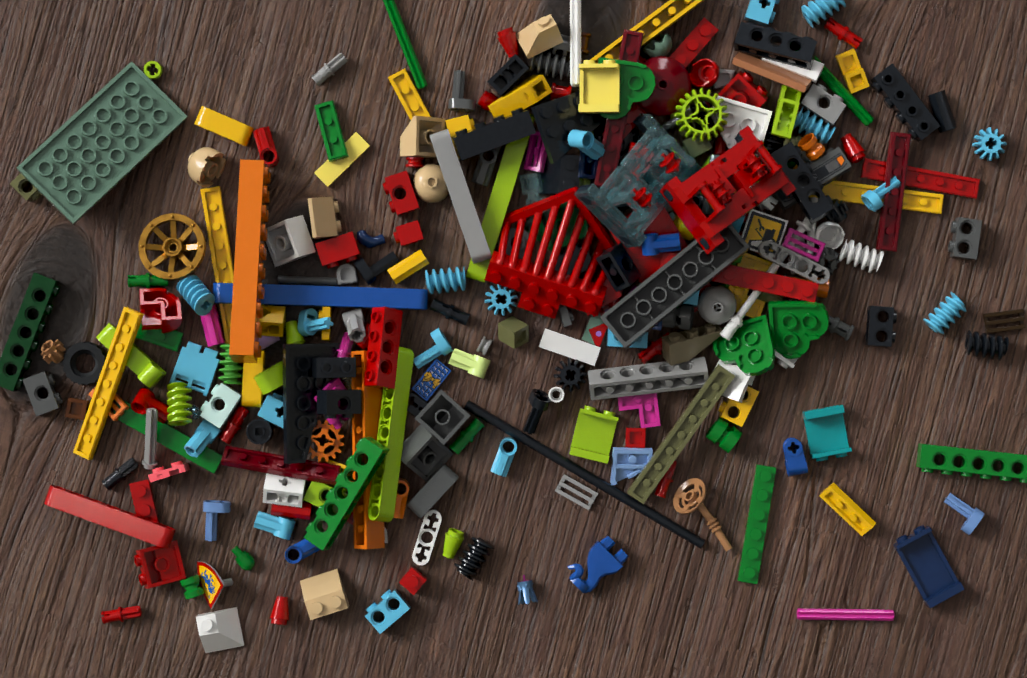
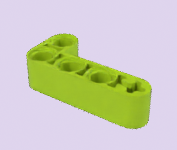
M109 322L96 336L108 349L110 348L116 327ZM133 343L126 366L138 375L137 378L148 388H154L165 376L166 372Z

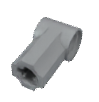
M359 308L342 313L350 341L362 342L366 336L364 326L366 323L362 309Z

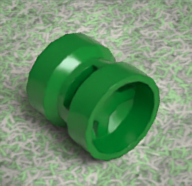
M199 575L180 580L181 586L187 590L184 593L186 600L204 594L203 588L198 586L200 585Z

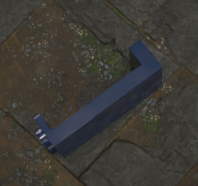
M921 525L913 530V534L909 536L905 534L897 538V543L893 544L926 606L932 608L965 589L962 583L958 581L931 532V527Z

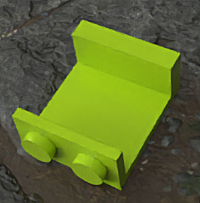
M586 405L584 409L580 408L569 455L608 464L610 449L617 421L619 420V417H615V412L604 410V413L596 412V408Z

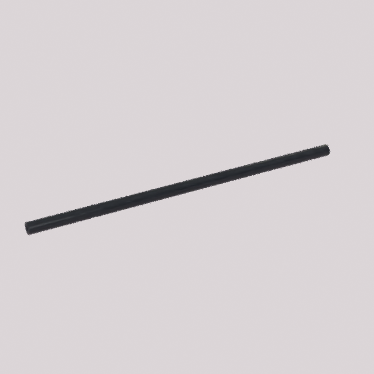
M468 400L465 405V410L701 549L705 543V540L647 505L642 504L635 498Z

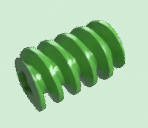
M230 344L220 345V348L226 351L220 353V356L224 357L225 360L219 361V364L225 367L219 369V372L224 375L218 377V379L225 384H242L238 378H242L243 374L238 371L242 370L243 366L239 365V363H233L229 355Z

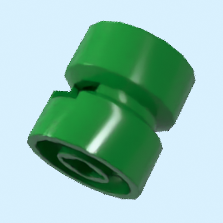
M719 417L705 437L713 443L718 442L719 447L729 453L740 439L742 432L734 426L729 427V423Z

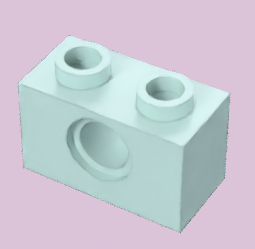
M225 383L216 384L211 391L212 398L209 402L206 400L200 408V411H202L200 416L219 429L223 428L242 397L241 393ZM218 399H222L225 402V407L222 410H218L215 407V402Z

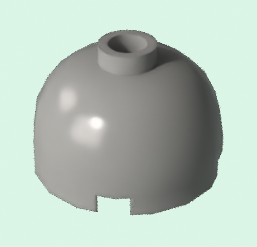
M722 285L705 288L700 293L698 311L706 322L713 325H721L728 322L735 314L737 301L734 294L727 287Z

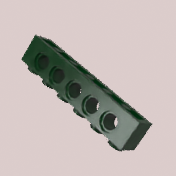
M33 273L0 358V387L10 391L21 389L23 385L22 379H25L23 374L25 370L28 371L32 362L30 356L32 352L36 351L39 341H37L39 333L42 334L46 327L44 320L46 315L49 316L53 309V304H51L53 297H57L60 291V286H58L60 281L39 273ZM43 290L46 293V298L41 302L38 300L37 294ZM33 309L39 312V316L35 320L30 317V312ZM26 327H29L32 332L29 338H25L23 335V330ZM20 345L24 348V354L21 357L16 354V348ZM11 364L17 367V372L14 375L9 373V366Z

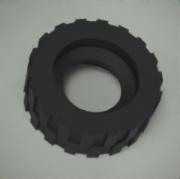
M79 342L72 345L71 348L67 349L66 354L63 356L64 361H62L63 370L67 378H70L72 382L79 385L94 384L98 381L106 353L100 346L91 342ZM81 354H89L95 360V367L89 373H82L76 367V360Z

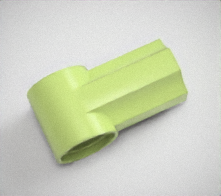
M454 348L448 364L468 371L467 373L484 379L491 360Z

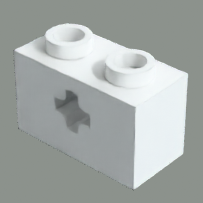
M267 473L263 488V503L302 508L306 480Z

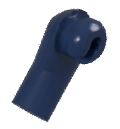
M360 230L356 234L359 244L367 248H373L386 243L383 234L371 237L365 230Z

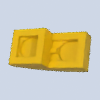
M850 49L835 56L851 94L870 87L855 49Z

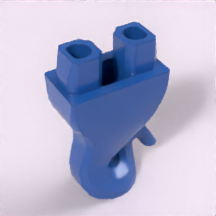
M606 536L600 542L597 541L590 548L587 556V580L581 579L584 572L582 565L576 563L567 566L570 570L575 569V572L570 575L569 579L582 593L592 591L605 575L617 573L628 558V555L622 549L614 556L608 551L615 544L609 536Z

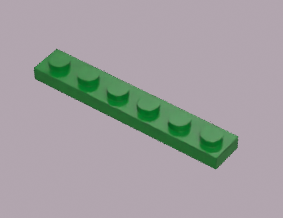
M756 464L737 581L758 583L776 467Z

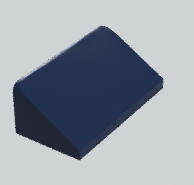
M580 150L578 178L595 180L598 160L590 158Z

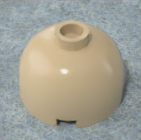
M210 147L198 149L188 158L189 176L201 187L207 188L214 183L211 181L215 176L219 178L225 168L226 159L223 158L225 155Z
M427 164L419 168L415 173L413 189L417 197L422 201L438 203L449 195L440 165Z

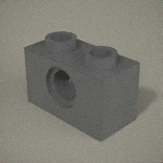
M44 371L22 379L36 417L62 408L61 403H63L61 394L59 392L56 393L54 387L56 381L52 373L49 374V371ZM43 387L49 392L48 397L45 399L40 396V390Z

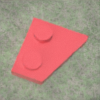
M181 460L171 463L172 468L164 470L162 466L152 469L153 474L148 475L150 483L191 470L189 463L183 464Z

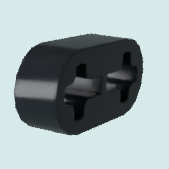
M409 393V398L413 396L415 398L414 402L418 404V407L410 405L407 411L417 416L421 412L419 407L424 409L428 403L418 395Z

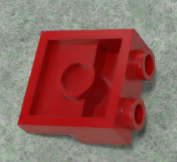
M740 71L718 93V96L759 108L769 98L766 96L768 94L767 90L761 85L757 87L752 82L754 78L746 71L744 73Z
M177 540L171 542L169 549L154 545L136 550L137 555H134V562L137 567L140 566L139 582L141 586H145V589L186 579Z

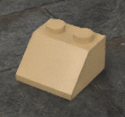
M334 197L308 198L312 237L315 240L339 236V232H342L341 221H337L336 213H339L338 201H334Z
M338 568L300 580L310 620L349 608L350 605Z

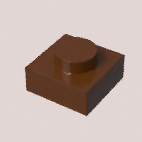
M68 397L65 417L84 420L89 401Z

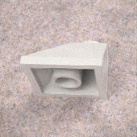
M237 607L198 614L196 616L199 637L205 653L244 646Z

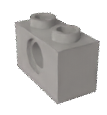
M813 83L799 106L803 107L806 111L810 110L812 115L816 114L817 118H822L823 122L830 123V126H833L846 107V104L843 103L844 99L836 94L832 96L826 92L828 90L826 87L819 83L817 85ZM819 99H826L828 107L821 108L819 106Z

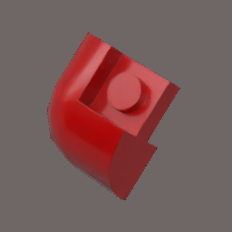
M166 288L139 289L140 313L144 314L141 321L142 330L161 329L162 333H168L176 330L181 325L182 313L179 297L168 292Z

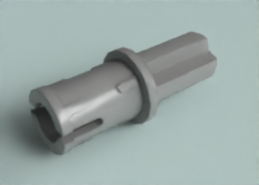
M339 53L327 64L324 63V66L311 77L320 86L331 75L334 76L335 72L348 60L342 53Z

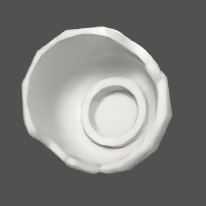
M827 221L817 227L815 239L825 243V247L837 249L843 243L845 233L839 224Z

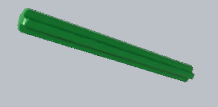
M383 0L418 89H423L427 87V82L395 1Z
M793 47L795 51L800 50L798 47ZM816 56L814 57V60L821 62ZM824 65L819 77L836 95L844 99L843 103L865 126L872 123L874 118Z

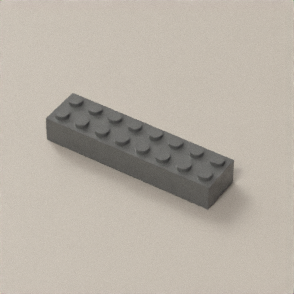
M732 224L720 232L725 241L713 252L707 255L699 243L694 240L600 316L601 320L625 349L629 348L750 250V246Z

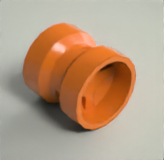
M813 133L805 135L798 142V147L806 152V156L810 161L818 159L825 151V147L822 143L817 142V137Z

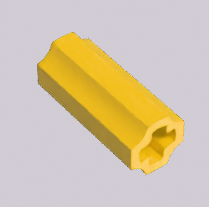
M420 249L387 271L395 284H398L427 266L429 262Z

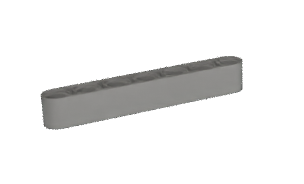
M445 129L429 136L473 264L491 259L492 256L449 130Z

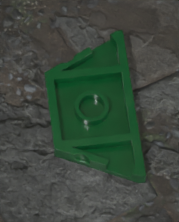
M567 202L560 205L547 248L551 252ZM576 204L561 248L568 245L578 217L579 209ZM550 210L542 215L536 238L539 242L542 240ZM533 218L525 223L524 229L528 233H530ZM586 220L584 221L578 240L586 236L587 230L589 228V224Z

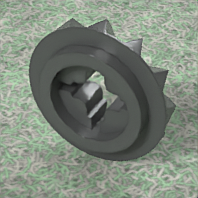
M824 247L820 259L816 263L824 266V258L828 260V265L825 268L828 269L830 275H833V271L838 269L837 263L840 262L838 259L839 254L830 247ZM812 270V272L819 278H824V275L822 274L823 270H821L820 272Z

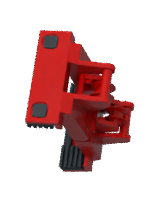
M749 126L739 131L734 138L737 141L735 146L681 183L678 177L675 176L659 191L707 255L725 241L720 234L721 231L776 193L784 201L796 190L795 186L783 172L782 165L777 164L765 148L763 140L760 141ZM700 193L714 210L708 218L693 200Z

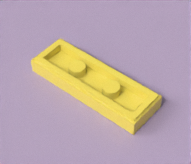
M357 132L345 142L349 157L333 162L327 160L314 172L327 187L370 147Z

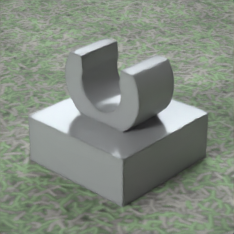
M561 34L563 43L552 47L553 55L556 54L557 49L563 50V56H566L568 51L570 52V36Z

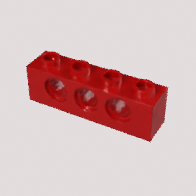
M372 307L364 386L378 389H395L403 316L402 310L389 307Z

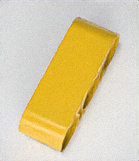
M201 106L194 123L203 129L243 146H247L254 128L204 106Z
M261 350V358H257V363H243L242 407L261 408L263 404V394L254 377L265 371L264 350Z

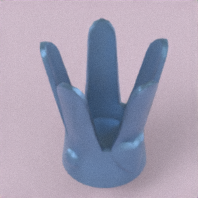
M523 575L524 581L517 582L519 591L518 605H520V601L521 604H529L530 598L532 602H538L533 590L532 580H525V575Z

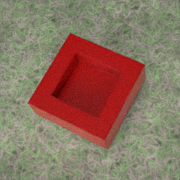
M626 427L625 447L645 448L646 428Z

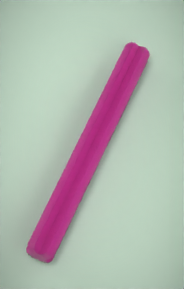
M798 608L796 616L799 620L893 621L894 611Z

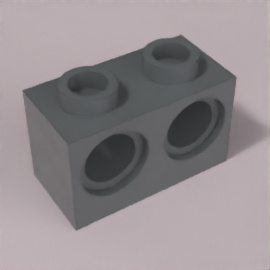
M957 217L955 221H952L950 232L953 233L952 241L950 240L948 244L950 257L977 260L982 220ZM964 223L970 227L968 234H964L961 231V226ZM960 243H964L967 246V251L964 254L958 249Z

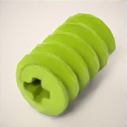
M175 382L167 385V397L169 398L167 400V405L169 406L167 408L169 413L167 420L169 425L183 426L192 423V419L187 418V416L192 415V412L186 410L192 408V404L186 403V401L192 400L191 396L186 395L191 393L192 389L186 388L188 385L186 383Z

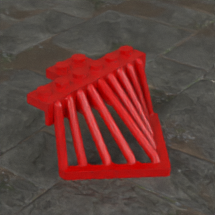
M578 187L570 188L505 215L498 252L493 251L484 280L522 292L517 306L519 308L553 319L556 317L560 304L595 316L599 314L607 289L606 286H603L607 276L601 270L597 281L591 282V279L598 265L596 258L603 253L604 249L606 250L615 244L590 205L585 204L580 199V195L576 192L579 189ZM567 202L548 265L544 267L542 265L560 205ZM576 204L579 209L578 217L560 269L556 271L554 269ZM551 208L535 263H531L543 211ZM534 215L522 260L519 259V251L526 219ZM586 220L589 228L571 275H569L567 271L582 226ZM518 221L511 255L509 256L506 254L510 225ZM595 234L599 242L582 279L578 278Z

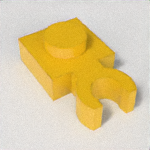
M322 307V311L319 310L318 319L331 318L332 307ZM331 327L330 329L322 330L321 340H330Z

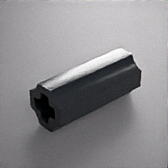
M945 90L929 95L928 99L934 117L940 125L938 128L939 132L943 133L957 128Z

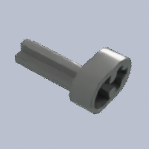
M454 70L452 98L448 101V110L475 112L476 101L463 99L465 71Z

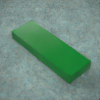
M331 100L314 105L329 162L349 157L334 101Z
M140 324L136 338L178 352L184 333L176 330L168 333H162L161 329L142 330Z

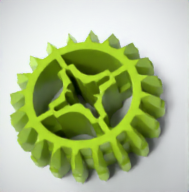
M700 88L699 94L693 89L692 97L686 93L684 95L686 100L682 98L679 100V103L683 106L677 105L675 108L680 112L675 113L674 117L681 118L676 121V125H683L679 131L683 132L686 130V138L692 134V141H695L697 136H699L700 142H703L704 136H706L708 141H711V134L717 138V131H724L721 125H727V121L722 119L729 116L728 113L722 112L727 109V105L720 106L724 99L721 98L717 101L718 93H715L712 97L710 96V89H708L706 94H703V88ZM700 100L709 102L714 108H705ZM694 102L695 112L686 117V108ZM699 110L706 114L704 121L696 117ZM717 114V123L709 129L708 118ZM689 122L698 123L703 130L694 129L689 125Z

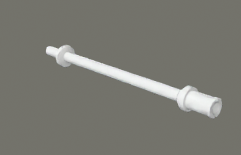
M807 217L802 222L796 221V224L799 226L797 231L801 233L805 231L811 232V229L808 227L810 222ZM794 234L792 235V238L797 240L800 239L799 236H796ZM788 242L789 245L795 246V243ZM784 252L780 255V261L782 263L788 256L787 252ZM772 263L767 272L775 274L780 266ZM752 291L737 314L730 318L724 329L719 333L723 338L730 341L737 329L742 327L743 317L761 292Z

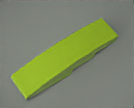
M782 84L771 135L791 139L800 104L801 91Z

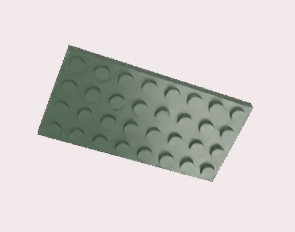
M131 61L16 168L74 225L175 131L188 116Z

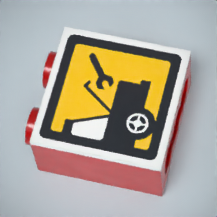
M752 209L745 215L744 225L739 234L750 246L748 251L759 254L758 246L763 241L769 240L781 245L788 221ZM770 244L763 247L765 250L764 254L772 253L776 256L779 248H777V251L771 250Z

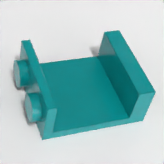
M840 404L802 412L810 456L813 459L816 458V461L828 460L830 455H835L836 458L848 456L847 452H852V448L848 444L843 413H845L844 405Z

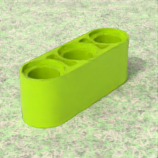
M283 360L254 377L263 395L283 385Z

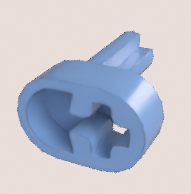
M949 493L944 500V503L967 518L961 530L970 535L985 513L977 507L973 509L952 493Z
M203 501V512H206L205 540L217 541L218 513L230 512V501Z

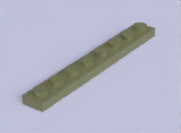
M720 364L717 365L627 490L629 495L642 504L645 503L735 378L733 373Z

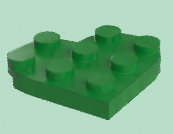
M599 57L598 64L603 63V60H615V63L620 64V113L599 114L610 120L623 118L631 110L633 103L643 102L650 98L656 86L653 71L644 64Z
M769 301L768 303L769 324L774 349L782 354L784 358L795 359L801 357L809 349L811 340L819 339L829 327L830 318L825 305L822 303L809 301Z
M766 314L743 321L742 327L737 329L730 341L722 336L713 341V350L716 356L724 364L737 363L739 369L746 376H758L772 370L774 367L775 350Z

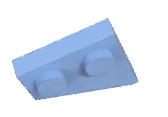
M613 447L611 485H616L618 481L627 477L630 479L640 473L653 456L652 448Z

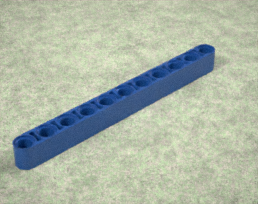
M213 283L214 303L232 304L233 283ZM263 284L265 295L264 299H261L262 305L428 309V290Z

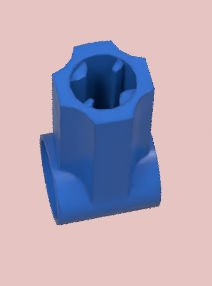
M649 233L641 235L643 237L641 241L643 256L681 250L679 233L661 235Z
M303 539L286 549L285 559L287 562L295 564L321 549L308 540ZM291 549L298 550L299 558L296 560L290 559L288 552Z

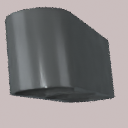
M444 464L406 506L421 519L454 484L459 476Z

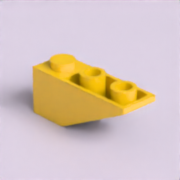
M532 75L491 103L488 108L493 117L504 114V117L512 115L511 111L522 107L524 110L549 95L552 90L544 75Z

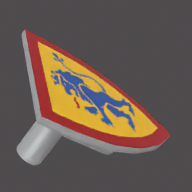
M197 561L199 583L204 590L203 595L208 605L213 609L223 588L232 586L233 580L232 578L222 580L215 568L206 562Z

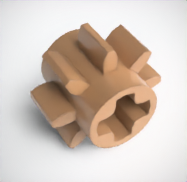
M58 339L55 342L48 340L42 345V353L40 355L48 364L51 362L57 364L64 359L63 356L66 349Z

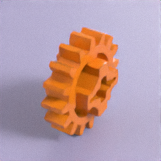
M318 420V425L314 427L313 432L322 428L321 432L311 436V443L316 444L318 450L315 452L310 446L308 454L312 453V460L318 457V462H321L322 458L329 462L330 456L336 459L335 453L341 454L342 451L339 449V446H344V443L340 442L344 435L338 434L341 428L335 429L333 424L328 425L327 420H325L324 424H321V421ZM329 429L335 434L336 439L329 436ZM322 436H326V440L329 441L324 446H321L320 442L317 441L322 439ZM330 446L335 447L331 452L325 454L327 448Z

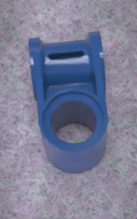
M787 438L783 443V451L788 477L808 473L801 442L796 438ZM792 442L795 445H797V447L794 448V452L788 449V447L791 446Z

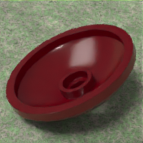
M657 56L646 60L642 64L653 71L656 86L648 100L638 102L637 104L644 111L657 116H666L677 112L676 106H683L679 103L680 98L686 100L684 95L691 92V80L686 68L677 60L666 56ZM661 81H664L666 83L665 88H661L659 86V83Z

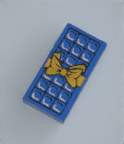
M436 358L413 386L412 390L427 401L452 370Z

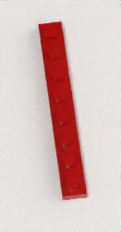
M704 17L671 54L670 58L677 60L686 68L719 30ZM661 81L659 83V86L661 88H665L666 83L664 81ZM633 103L631 110L628 112L624 138L636 126L633 121L638 116L644 117L647 113L637 103Z
M663 252L660 268L678 253ZM730 265L711 280L712 282L809 302L816 301L819 283Z

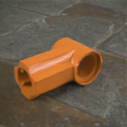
M399 478L398 483H403L406 486V491L403 493L397 492L393 518L403 519L410 484L406 479Z

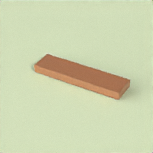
M739 52L732 62L733 65L803 93L806 92L812 82L808 78L745 53Z

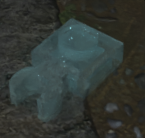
M540 172L519 175L522 195H528L526 206L532 204L533 200L536 202L542 200L538 193L543 192Z

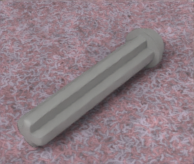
M148 408L146 410L145 450L142 465H144L145 469L149 470L155 469L156 465H158L156 460L158 410L156 408Z

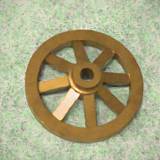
M176 213L164 214L153 219L143 230L138 246L139 256L145 268L154 276L164 280L183 279L196 271L202 263L206 251L205 237L201 228L189 217ZM170 222V238L158 228L160 225ZM177 222L189 226L179 239L177 238ZM194 231L198 244L183 245ZM152 232L164 242L163 245L147 244ZM174 246H177V249L175 251H172V248ZM147 250L164 251V253L150 262ZM197 250L192 262L183 254L184 251ZM170 257L168 272L156 268ZM179 258L187 267L175 272L176 259Z

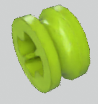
M149 61L144 66V73L150 79H158L162 75V67L156 61ZM151 65H155V68L158 69L157 74L154 72L155 75H151L148 68H152Z

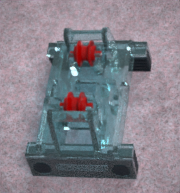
M640 113L633 121L644 135L621 161V166L616 167L600 189L595 184L583 185L574 194L627 248L641 246L647 238L644 231L668 204L659 192L663 186L675 176L682 183L689 176L691 177L702 169L696 160L650 114ZM626 203L633 212L627 219L615 206Z

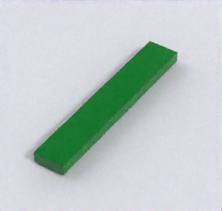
M123 400L130 408L125 410L122 416H119V421L145 435L146 414L136 413L132 410L131 403ZM158 421V443L215 474L223 455L206 446L197 458L191 457L184 449L185 444L191 437L166 423L163 424Z

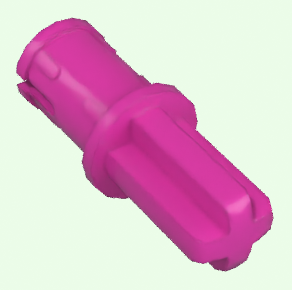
M348 332L343 334L339 350L337 349V357H349L351 355L353 341H350Z

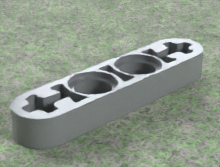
M766 240L758 246L760 256L789 271L819 284H824L829 280L830 273L827 268L773 241ZM770 244L771 250L777 251V248L780 250L775 256L772 253L764 254L765 250L763 247ZM784 252L790 255V261L786 264L780 261V255ZM800 261H805L808 265L805 272L798 270L797 266ZM812 270L816 272L823 270L824 278L817 280L818 276L810 272Z

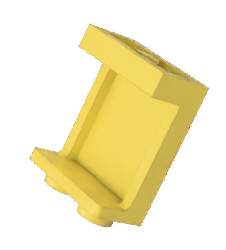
M583 60V64H579L580 104H578V112L580 114L620 113V64L615 63V60H603V63L595 64V60Z

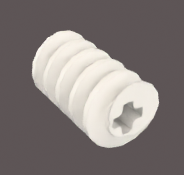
M846 239L840 252L839 261L841 262L844 258H847L846 264L853 260L854 267L860 263L861 270L868 266V273H871L874 269L877 272L884 252L880 251L877 254L875 248L869 252L868 245L862 249V243L858 242L854 246L855 241L853 239L848 243Z

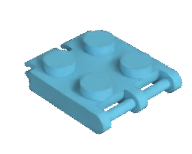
M188 341L186 347L182 346L169 383L182 382L176 380V378L188 382L186 388L201 392L203 396L207 397L220 359H217L219 352L205 347L204 352L200 353L202 346ZM193 384H196V385H199V386H201V387H204L205 390H204V389H201V388H198V387H196V386H193Z

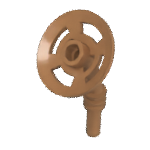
M691 478L679 486L674 495L673 506L675 510L680 514H689L698 509L706 519L707 526L710 525L709 529H712L711 532L715 533L725 551L727 552L733 547L721 530L722 526L719 525V521L716 522L717 518H714L703 504L706 496L705 483L698 478ZM694 485V489L686 493L684 492L687 488ZM680 499H682L683 508L680 506Z

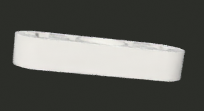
M429 510L424 516L412 554V559L417 565H425L430 559L442 521L441 513L437 510ZM433 513L439 519L438 522L435 521L432 528H436V531L424 528L425 524L429 526L430 519H427V517ZM424 532H430L433 535V540L430 543L422 541L421 536ZM419 543L426 547L430 546V550L425 549L424 555L427 558L422 559V562L418 561L416 553H420L422 547H418Z

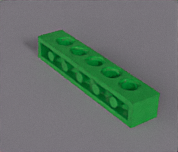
M364 437L358 441L355 447L357 450L354 455L347 459L345 470L339 473L335 480L337 482L336 485L328 491L325 497L327 500L324 505L317 509L315 520L305 530L307 533L304 538L322 551L331 548L390 450L372 437ZM364 454L368 457L367 464H364L362 461ZM354 471L358 474L356 481L352 477ZM344 487L348 491V495L346 498L342 494V490ZM334 504L338 507L337 514L332 510ZM324 521L328 524L326 531L322 527Z
M918 444L916 467L922 468V472L933 473V469L941 470V474L953 475V471L961 472L960 476L972 477V474L975 473L980 474V478L992 479L993 475L1000 476L999 480L1011 481L1012 478H1019V482L1027 483V455ZM937 454H941L943 457V461L939 465H936L934 462V457ZM957 456L962 458V464L959 467L954 465V459ZM977 458L982 461L979 469H975L973 466V462ZM999 460L1001 462V468L1000 470L995 471L993 469V463ZM1018 462L1021 469L1018 473H1014L1012 467Z

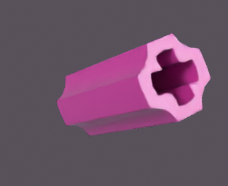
M213 305L212 310L207 315L200 316L208 347L225 343L217 307Z

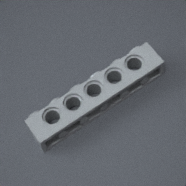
M705 357L692 358L690 361L672 366L665 361L587 371L591 400L701 388L708 379Z

